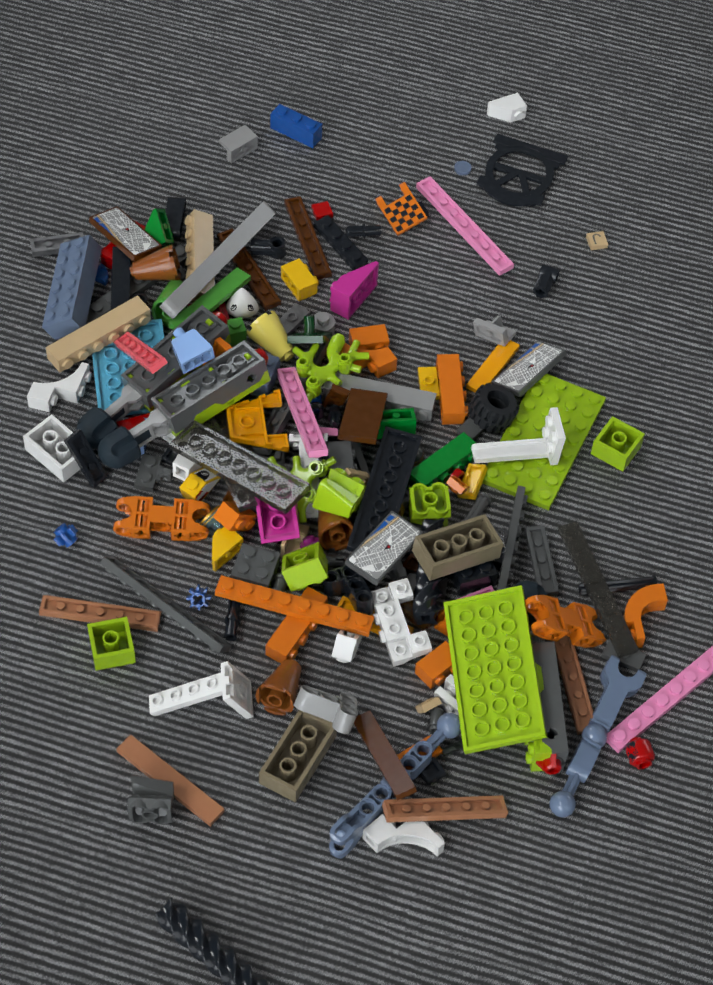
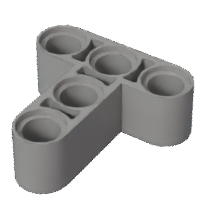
M302 685L294 702V706L297 709L332 722L333 729L342 734L350 733L357 717V699L348 693L342 692L337 697L316 688Z

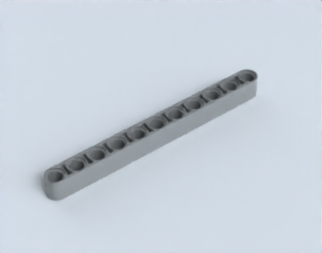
M263 201L159 307L173 320L276 212Z

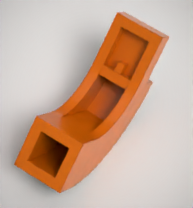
M664 583L653 584L639 589L631 596L626 605L622 618V631H629V639L633 641L634 648H642L646 638L641 617L648 612L665 610L668 599Z

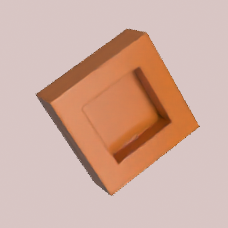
M455 475L451 476L446 482L449 485L448 488L455 494H464L469 488L468 485Z

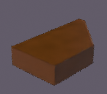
M332 384L322 405L324 407L331 404L344 405L350 390Z

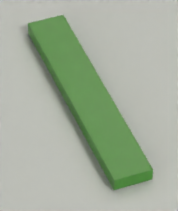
M239 268L234 269L171 320L168 327L174 330L202 305L210 312H213L236 291L246 285L251 280V275Z

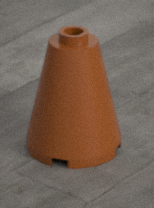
M168 245L134 261L130 267L131 276L135 277L136 280H180L181 273H177L180 264L176 249H173L174 245Z
M318 510V539L320 545L326 550L335 548V551H340L347 548L354 526L351 520Z
M293 659L284 660L258 687L255 694L256 700L259 704L261 702L265 706L264 709L267 712L283 716L287 712L291 713L293 711L302 670L300 664Z

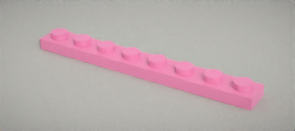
M431 176L416 183V188L499 276L514 268V263Z
M296 368L277 369L278 380L308 457L319 458L328 456L327 445Z
M713 646L607 733L606 742L617 753L621 752L630 743L632 738L640 736L713 674Z

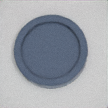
M458 161L454 166V171L458 175H468L471 172V165L467 161Z

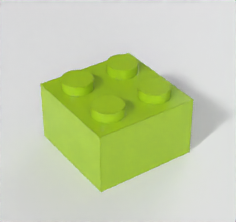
M612 416L595 438L591 455L623 472L642 447L645 433Z
M319 542L283 555L281 572L291 592L295 590L301 591L308 585L322 583L328 578V560Z
M127 617L87 624L95 671L136 663Z

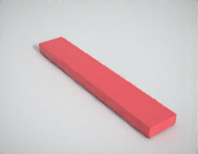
M126 332L114 341L117 348L152 374L168 363L165 357L130 332Z

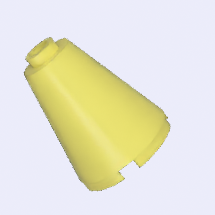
M272 310L270 311L272 314L269 315L264 313L250 325L252 329L250 332L247 330V336L273 356L279 357L280 361L285 360L287 362L294 356L292 352L294 347L292 344H287L288 335L276 312Z

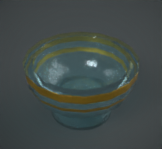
M220 505L216 506L200 522V525L207 528L212 527L215 531L221 524L213 516Z

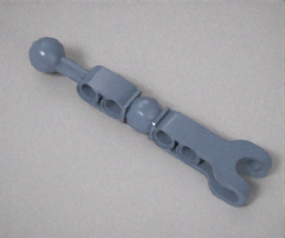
M611 655L600 673V681L604 690L592 714L593 718H590L588 725L583 729L582 740L579 742L565 771V774L569 775L562 791L554 793L550 798L549 806L551 812L558 817H568L575 811L576 801L574 794L579 783H584L588 778L601 748L606 744L607 733L610 731L624 699L630 698L637 693L647 673L639 669L633 677L623 676L618 669L620 659L614 655Z
M444 713L437 720V730L427 741L417 742L402 757L401 763L404 768L406 766L414 768L412 770L405 769L411 780H414L430 764L432 752L445 739H452L460 734L461 728L458 715L454 713ZM419 752H425V753H427V755L422 756V755H420V754H418V753H419ZM384 777L380 784H377L348 814L340 817L331 827L329 851L332 856L336 858L345 857L356 846L363 835V830L384 812L382 807L383 801L395 799V795ZM381 794L385 795L386 798L379 799L377 796ZM370 809L372 813L367 814L363 810ZM336 844L340 846L345 845V848L338 851L334 846Z

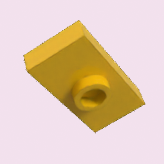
M418 367L420 390L437 393L436 400H439L440 394L436 367Z
M468 464L462 482L468 485L469 488L464 494L458 493V498L476 500L488 469L486 465Z

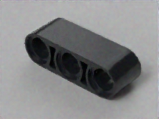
M168 196L165 210L173 239L180 240L186 211V198Z

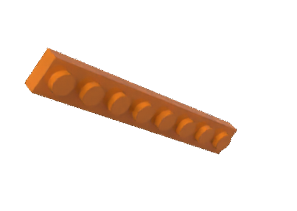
M222 575L215 589V596L366 637H369L374 622V616Z

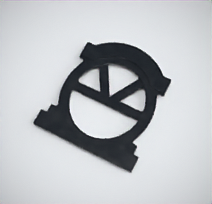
M497 133L493 140L497 151L489 158L486 164L485 176L480 175L476 185L480 186L491 198L506 205L541 206L545 198L542 193L552 183L554 168L558 169L560 165L564 166L568 156ZM511 152L526 154L542 161L546 169V177L497 161L502 156ZM493 169L507 174L495 180ZM519 177L523 193L512 192L501 186ZM527 180L541 185L529 191Z

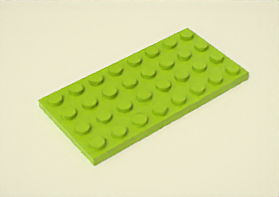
M546 373L526 392L519 405V412L512 424L507 427L500 441L543 438L542 428L546 424L545 417L548 416L550 408L558 407L566 437L558 465H550L548 458L488 462L486 465L488 469L482 483L514 497L518 485L526 487L524 495H528L527 502L549 511L606 401V397Z
M522 585L443 602L464 753L470 754L547 738Z

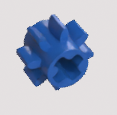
M63 523L54 531L56 537L53 540L58 546L65 545L69 547L78 539L76 536L78 530L73 524L67 526Z
M198 584L195 590L193 588L189 589L192 595H188L186 600L191 601L190 608L194 606L200 611L203 605L205 607L209 606L206 600H210L212 595H207L208 587L205 589L200 588V584ZM199 595H201L202 599L200 598L197 600L195 598L196 596L198 597Z

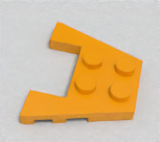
M280 389L274 390L272 394H262L257 399L245 400L226 408L230 442L289 452L287 434L267 435L263 408L282 407Z

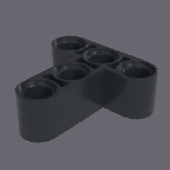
M347 565L328 570V578L323 581L325 595L333 597L346 593L356 612L371 615L374 611L373 595L368 587L373 585V583Z

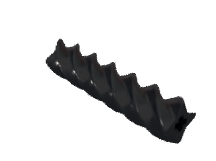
M424 519L421 530L424 533L443 528L445 527L443 525L445 519ZM419 562L414 590L415 599L412 607L413 617L417 625L426 623L437 625L438 622L434 616L441 611V608L436 603V600L443 595V592L438 587V583L444 579V576L430 581Z
M171 897L165 906L155 914L157 922L163 930L173 934L175 940L183 947L188 948L191 955L204 963L213 975L220 977L224 985H268L264 976L252 974L249 962L236 959V954L232 947L220 945L217 933L204 931L203 922L200 918L188 916L187 907L183 903L173 902Z

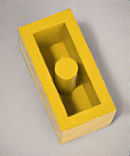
M300 258L281 266V279L298 301L317 294L318 279L310 273L308 266Z

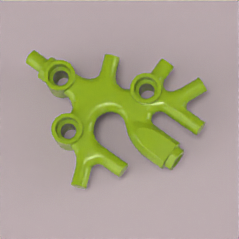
M339 333L333 335L326 351L329 363L322 367L315 365L313 362V358L320 347L318 343H313L308 352L302 351L297 346L293 348L292 352L299 357L296 361L298 376L300 378L309 377L306 380L305 391L309 403L321 394V386L325 382L331 381L335 385H342L343 381L336 376L337 371L344 375L350 374L352 371L361 373L362 366L355 365L353 362L356 360H369V352H357L360 341L354 340L348 353L340 355L345 344V337Z
M274 456L267 459L270 465L268 472L254 464L250 470L259 479L249 486L251 492H254V486L292 480L300 490V495L297 499L299 523H306V508L309 503L313 504L317 489L312 487V481L316 477H324L330 470V466L337 463V460L334 456L327 460H313L308 468H303L300 456H293V468L290 472H287L285 467L279 465Z

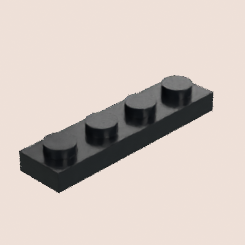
M329 215L314 222V228L353 271L368 264L366 256Z

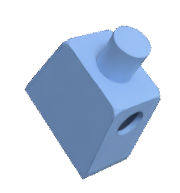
M177 328L173 332L175 338L171 341L183 374L215 358L212 345L195 329L185 332L183 328Z

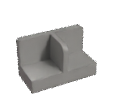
M243 125L219 139V143L227 150V160L233 163L258 148V136L246 125Z
M499 315L493 321H484L479 318L473 321L476 336L504 347L516 335V330L503 326L502 318Z

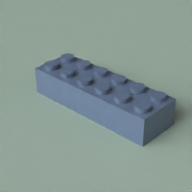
M91 235L60 244L42 328L54 340L63 338L86 325L102 247Z

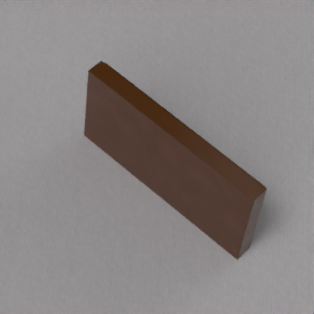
M351 388L339 429L338 439L376 445L388 393Z

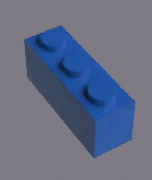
M281 104L271 112V129L311 148H314L322 139L321 123Z

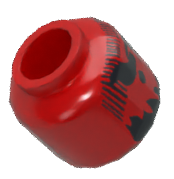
M634 737L625 748L630 765L637 769L648 768L655 759L653 747L647 739Z

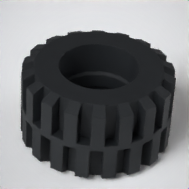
M486 383L477 389L468 406V413L470 418L474 420V423L479 425L481 429L498 433L499 431L504 432L512 424L519 412L520 406L518 405V399H515L516 396L511 393V390L496 383L492 385Z

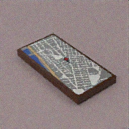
M118 206L89 217V223L133 262L162 249V245Z

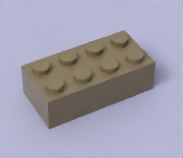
M486 514L415 536L412 552L431 581L500 558L504 543Z
M298 710L261 768L259 784L296 803L336 738L337 731L333 729L332 722Z

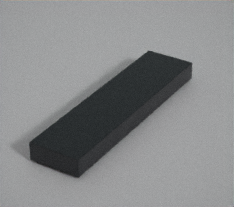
M114 246L112 249L110 311L129 301L131 259L118 247Z

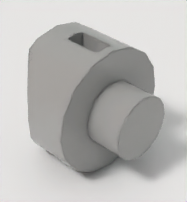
M327 312L316 313L314 315L315 332H332L333 335L335 332L334 317Z

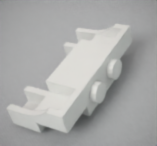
M408 578L390 582L388 587L371 591L375 612L373 614L376 626H380L379 637L381 643L386 644L393 667L429 654L432 651V646L426 630L410 634L400 606L401 603L414 599Z

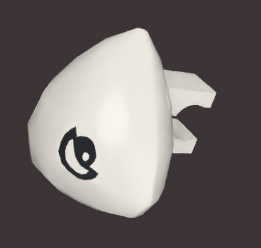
M240 288L228 300L226 309L231 316L244 319L257 314L259 306L247 290Z

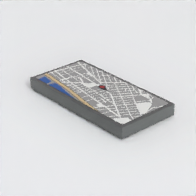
M537 340L492 381V384L502 385L504 388L511 390V393L515 394V396L521 397L566 356V350Z
M391 511L345 560V565L377 586L413 547L415 536L421 535L424 532L394 511Z

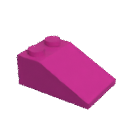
M374 261L344 274L337 281H334L330 287V310L349 320L376 288L379 262Z
M292 480L254 486L261 544L300 538L298 504L295 484Z

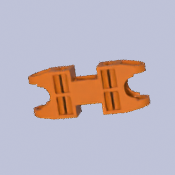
M144 496L122 497L116 502V508L129 515L128 518L114 523L113 531L118 535L129 538L150 539L151 531L171 532V540L198 541L208 537V528L195 522V520L206 517L211 512L210 505L205 502L174 498V506L154 505L153 497Z
M534 595L525 600L527 611L536 618V622L531 625L532 633L535 636L556 642L564 636H569L572 645L584 648L597 647L606 641L604 633L593 624V621L598 618L594 608L572 602L565 608L560 607L558 598L546 595Z

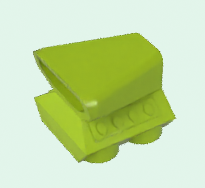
M330 468L328 477L319 483L312 507L316 510L349 518L358 510L366 485L358 477H349L341 468Z
M436 482L432 486L416 483L409 487L408 510L410 523L422 525L424 519L436 520L444 518L443 525L445 527L449 526L448 518H451V504L448 486L441 482Z

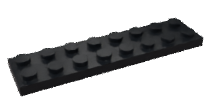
M385 427L348 541L347 551L354 552L391 511L399 515L422 436Z

